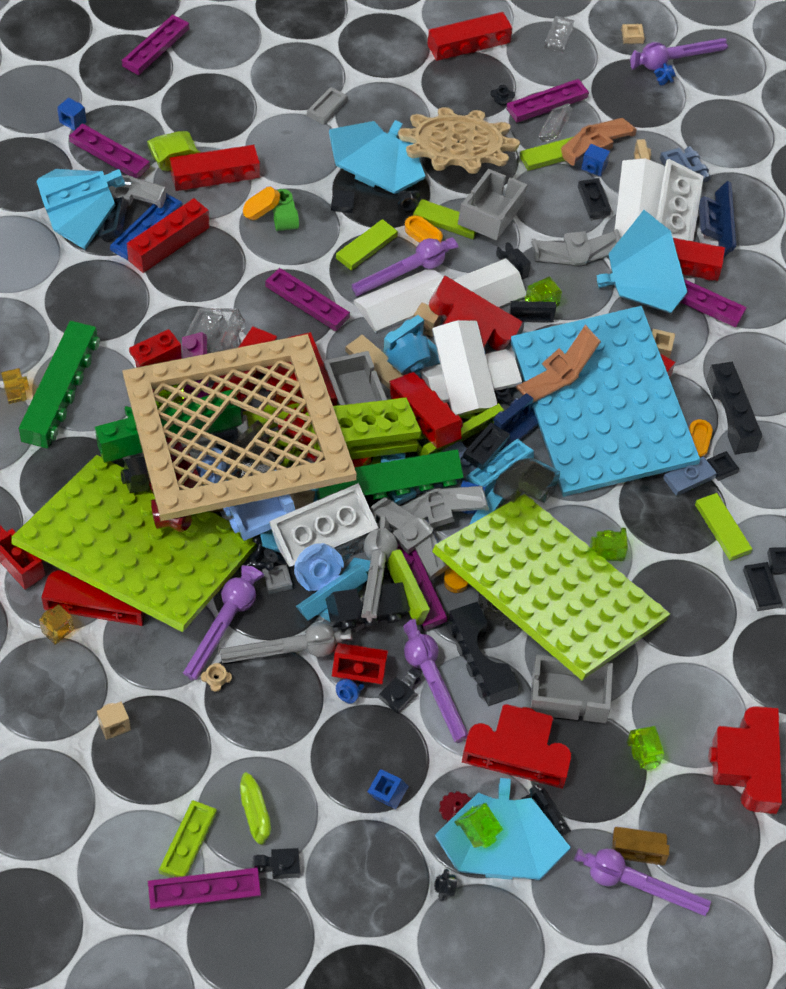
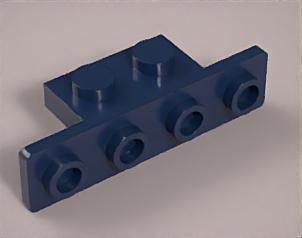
M726 181L715 192V200L703 196L699 203L701 233L718 240L719 246L725 247L724 257L732 252L737 245L732 183Z
M528 393L520 399L516 398L508 409L504 412L500 411L493 420L494 425L510 434L509 441L502 449L516 439L521 440L538 426V421L532 407L534 398Z

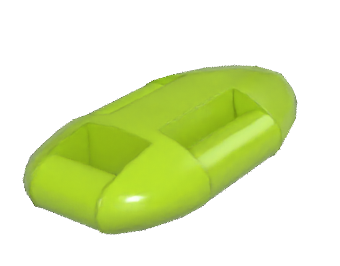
M244 772L240 783L242 806L244 807L252 837L258 844L263 845L271 834L270 816L258 783L252 775Z

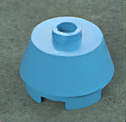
M421 331L416 333V336L413 333L403 336L396 341L397 344L394 349L387 348L385 350V354L388 357L387 362L403 375L422 370L431 359L428 339L422 335Z

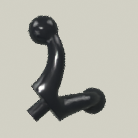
M256 535L253 537V542L258 544L257 549L250 555L251 561L246 564L247 566L254 565L256 569L265 568L268 571H272L275 568L273 562H258L263 546L260 535Z
M265 547L264 555L268 560L277 564L288 565L285 559L280 558L275 551Z

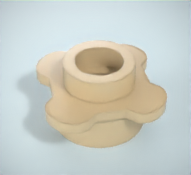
M214 663L207 668L206 672L201 674V680L207 682L211 686V690L216 692L221 689L223 684L229 683L232 680V675L226 672V669L220 663Z

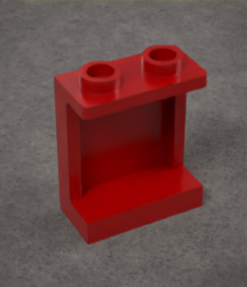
M169 329L129 347V353L135 360L136 368L182 359L181 344Z

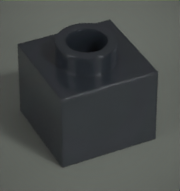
M144 457L125 459L124 469L121 470V480L123 484L127 485L129 493L149 491L150 478Z

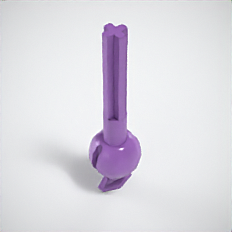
M722 38L666 48L660 42H651L643 48L641 53L636 50L633 51L630 57L631 69L634 70L644 64L649 70L663 68V64H667L668 60L725 50L728 47L726 44L727 40Z
M453 237L442 242L432 238L424 239L416 247L415 254L352 284L351 288L355 295L359 296L421 265L428 269L437 268L444 262L445 253L450 249L457 248L458 244Z
M242 565L241 578L230 579L223 586L221 594L224 605L183 672L190 680H197L237 611L248 610L254 604L256 592L253 584L264 577V574L253 566Z
M412 619L404 625V632L408 635L409 639L405 643V659L411 666L421 668L454 742L460 743L467 739L468 734L435 664L439 654L438 644L433 637L421 634L417 629L416 620Z
M579 848L573 861H582L583 865L590 867L591 877L600 885L613 886L620 881L706 916V913L709 911L710 900L625 866V859L616 850L606 848L599 850L596 855L589 852L584 854L582 849Z

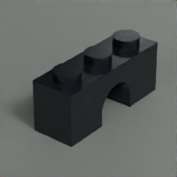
M403 582L381 586L377 617L372 618L371 622L361 616L363 603L359 599L357 589L336 591L325 599L331 626L333 628L341 627V630L355 628L357 624H364L365 627L379 624V621L387 620L388 623H395L401 621L402 617L410 611Z

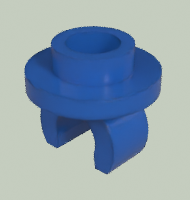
M664 63V68H658L654 71L659 85H664L668 80L671 83L674 82L673 77L676 74L672 65L668 66Z
M341 679L336 684L335 689L342 701L354 703L359 698L364 685L361 683L357 687L351 679Z

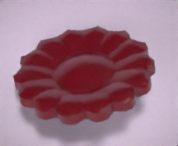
M459 791L455 793L449 792L448 795L443 796V800L439 803V812L442 814V819L449 822L472 798L468 797L466 793L461 794Z

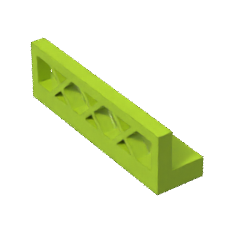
M498 403L479 415H474V413L461 415V418L469 419L463 423L461 428L462 439L436 448L431 442L422 448L418 441L422 438H427L421 432L420 438L416 439L418 443L416 452L419 456L440 453L458 441L463 442L479 433L490 423L494 424L495 416L500 411L504 412V410Z

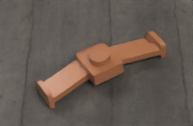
M624 118L588 125L561 147L562 157L574 166L584 156L590 144L609 150L613 147L614 141L612 139L628 135L631 137L635 136L637 129Z
M585 324L566 354L558 348L542 363L546 371L517 385L516 389L522 395L528 393L534 398V403L564 386H570L579 378L580 372L601 341Z

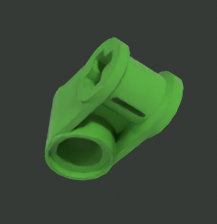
M278 189L280 200L277 206L272 209L276 231L299 229L298 212L295 209L292 193L286 189Z

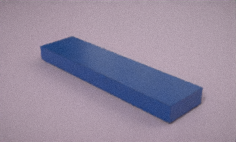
M166 193L163 207L159 208L158 205L153 204L110 245V251L128 261L127 243L183 206V203Z

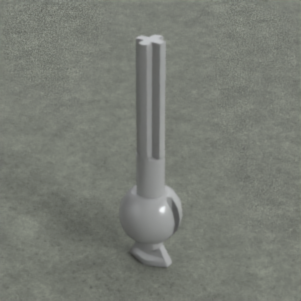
M380 517L378 529L373 530L366 536L363 545L364 552L371 561L361 616L362 618H367L369 622L372 621V618L377 617L385 562H388L392 551L398 548L395 536L389 532L390 524L386 517Z
M317 622L306 629L305 635L220 648L222 663L308 650L311 655L316 657H325L336 649V643H342L345 639L353 641L351 628L345 632L341 630L333 631L331 625L325 622Z

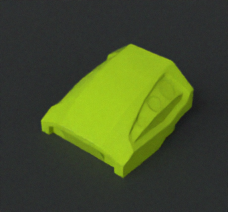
M177 131L157 136L147 141L153 159L159 168L164 171H170V157L200 153L196 149L188 131Z

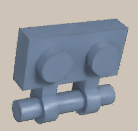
M687 147L684 150L685 153L680 148L661 153L660 160L664 166L666 161L670 159L704 176V182L711 179L708 173L709 169L705 164L701 163L700 155L692 147Z

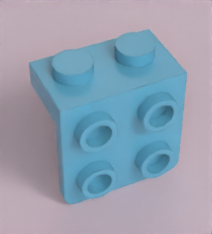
M417 315L411 320H406L397 330L389 332L384 338L383 353H385L387 348L394 349L397 344L396 341L409 333H413L416 336V333L421 331L423 335L424 319ZM428 339L431 359L425 364V367L439 365L440 361L436 345ZM419 371L415 373L419 378H422Z

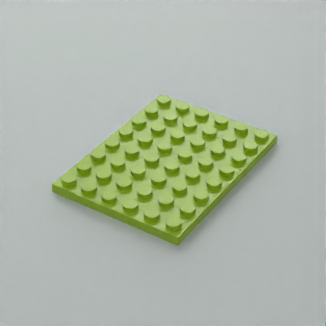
M96 455L12 536L11 544L184 632L253 553L258 544L253 542V537L243 541L239 532L234 533L229 520L211 511L191 515L192 523L184 532H178L171 527L156 529L151 507V500L155 499L150 485L149 491L129 493L127 485L123 484L121 480V470L124 468L111 461L104 463L102 457Z
M525 493L435 544L432 550L437 557L582 681L663 624L670 616V613L659 603L654 601L641 588L637 587L623 573L614 568L605 558L597 554Z

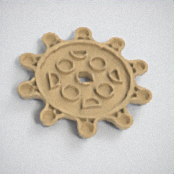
M443 107L438 109V116L434 118L414 114L410 117L412 126L416 128H403L398 131L401 141L414 143L406 147L408 157H428L432 159L433 168L439 171L444 170L450 165H458L464 167L468 173L475 174L480 170L482 163L505 166L509 156L503 153V151H516L520 145L519 140L504 137L510 130V124L506 122L488 123L484 121L485 113L478 110L471 111L468 115L462 116L455 114L450 108Z

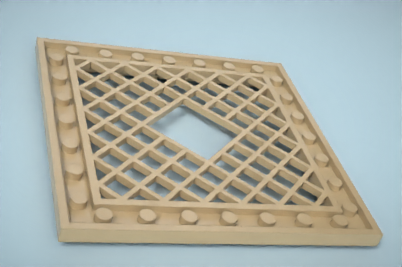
M308 334L122 370L161 521L356 480V471ZM272 366L270 370L264 367ZM279 366L289 369L285 376L275 372ZM250 370L247 374L242 373V371ZM256 371L266 374L262 380H258L252 377V375ZM293 373H295L297 381L290 379ZM221 375H226L224 379L217 377ZM233 375L242 378L238 385L229 382ZM270 377L280 380L276 387L266 383ZM203 379V381L200 384L195 382L196 380ZM210 380L220 383L214 390L205 386ZM248 381L257 385L253 391L247 390L243 386ZM285 383L295 386L290 393L281 389ZM180 384L177 388H174V387L171 386V385ZM187 384L196 388L191 395L182 391ZM224 386L233 389L229 396L220 393ZM262 387L272 391L267 398L257 394ZM163 389L172 392L168 399L158 396ZM299 389L301 391L303 399L295 395L299 391ZM201 390L210 394L205 401L196 397ZM238 392L248 396L244 402L234 399ZM276 394L286 397L281 404L272 400ZM177 395L186 398L182 405L172 402ZM215 397L224 400L220 407L211 404ZM253 398L263 402L258 409L248 405ZM155 400L163 403L159 409H157ZM291 400L300 403L296 410L287 407ZM191 402L201 405L196 412L187 408ZM229 403L268 419L245 449L206 432ZM267 405L277 408L273 415L263 411ZM168 406L177 410L172 417L163 413ZM305 406L307 408L309 416L301 413ZM206 408L215 411L211 418L201 415V413ZM282 411L292 415L288 421L277 417ZM182 412L192 416L187 423L177 419ZM297 417L307 421L302 428L292 424ZM160 418L168 421L164 427H162ZM196 419L206 423L201 430L191 426ZM273 422L283 426L278 433L268 429ZM172 424L182 427L178 434L168 431ZM311 424L313 426L315 434L307 431L308 427ZM287 429L298 432L293 439L283 435ZM187 430L197 434L192 441L182 437ZM264 433L274 437L269 444L259 440ZM302 435L312 439L308 446L298 442ZM165 436L173 439L168 446ZM201 437L211 440L207 447L197 444ZM278 440L289 444L284 451L274 447ZM178 441L187 445L183 452L173 449ZM317 441L321 452L316 449H313ZM216 443L226 447L221 454L211 450ZM254 445L265 449L260 456L250 452ZM294 446L304 450L299 457L289 454ZM192 448L202 452L197 459L187 455ZM230 450L240 453L236 461L226 457ZM270 451L280 455L275 462L265 459ZM308 453L319 457L315 463H310L303 459ZM170 454L178 457L173 464ZM206 455L216 458L211 466L202 462ZM246 456L256 460L251 467L241 464ZM284 458L295 462L291 468H286L279 464ZM182 460L192 463L187 471L177 467ZM222 461L232 465L227 472L217 469V466ZM260 463L270 467L266 473L255 470ZM197 466L207 470L202 478L192 473ZM236 468L246 472L242 478H237L231 474ZM175 472L183 475L178 482ZM212 473L222 477L218 483H212L207 479ZM188 478L198 482L193 488L183 486V483Z

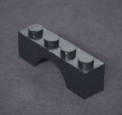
M733 361L712 364L706 383L712 398L720 399L724 406L728 424L727 436L734 454L757 451L762 438V432Z
M478 601L450 610L449 620L446 622L448 632L451 636H455L458 653L461 657L464 656L467 661V671L470 677H474L477 682L476 687L480 698H484L487 705L491 706L516 697L519 684L509 664L489 660L478 647V641L485 635L487 620Z

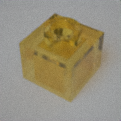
M20 368L1 372L8 404L27 400L26 390H30L27 377H22Z
M59 604L53 609L47 610L39 619L41 632L54 645L74 630L72 616Z

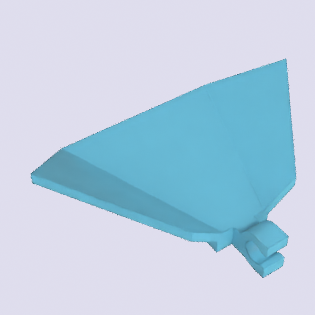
M395 120L388 134L375 121L329 129L336 166L354 174L355 179L373 188L377 185L393 194L399 193L425 179L420 159L410 158L406 152V147L414 143L404 142L397 138L398 131L403 123Z
M55 169L36 181L53 230L86 250L116 206L109 187L125 185L120 169L104 175L103 171Z
M643 210L609 252L608 256L612 273L596 275L598 288L615 284L620 297L672 313L687 294L673 237L667 227Z
M500 778L498 799L477 793L435 834L436 839L458 872L483 874L488 878L512 880L513 877L534 880L542 879L571 847L532 798L509 800L511 779Z

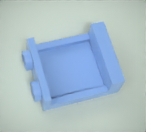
M289 494L223 508L227 517L232 516L233 519L229 520L234 533H240L243 541L271 530L269 521L296 510Z

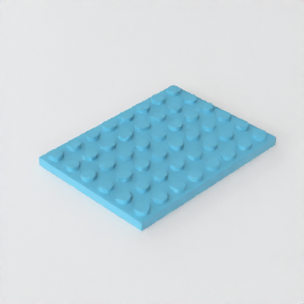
M642 306L511 336V345L524 382L546 371L542 363L558 348L566 354L585 324L601 341L580 372L577 380L570 386H564L532 404L563 497L700 463V457Z

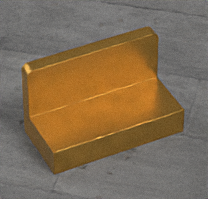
M623 827L614 828L612 849L619 852L625 860L665 866L670 845H667L666 834Z

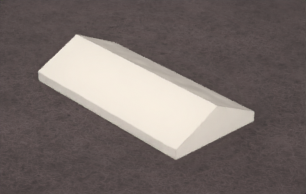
M646 158L622 161L614 230L618 229L620 239L643 210L655 219L657 218L665 166Z
M668 159L665 165L656 219L671 231L673 238L693 241L704 176Z
M507 259L453 279L499 308L510 304L511 301H518L527 296L519 271ZM437 286L429 289L431 297Z
M426 269L354 300V304L377 334L408 319H412L421 302L429 305L431 298L429 289L438 286L443 279V275L433 269Z
M457 320L432 328L450 407L454 414L461 416L484 412L497 405L477 321Z
M504 349L485 354L494 391L522 384L515 357ZM441 365L425 367L420 370L422 379H424L427 386L432 391L434 390L444 403L449 402Z
M359 483L269 521L276 545L289 567L295 565L299 554L313 544L325 543L335 548L378 529V525Z

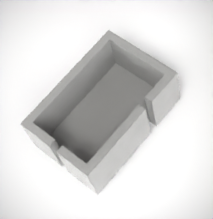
M488 169L472 189L471 194L469 193L462 202L458 225L498 240L523 206L528 184L509 178L506 193L503 196L506 176Z
M369 351L324 360L325 369L337 396V406L387 400L377 372L374 371Z
M536 655L532 671L530 708L536 712L557 718L578 720L579 716H583V721L606 723L611 709L613 664L606 663L582 681L555 657Z

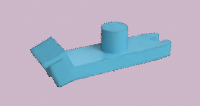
M493 488L486 497L489 510H477L470 524L495 511L500 504L502 505L506 498L504 492L499 493Z

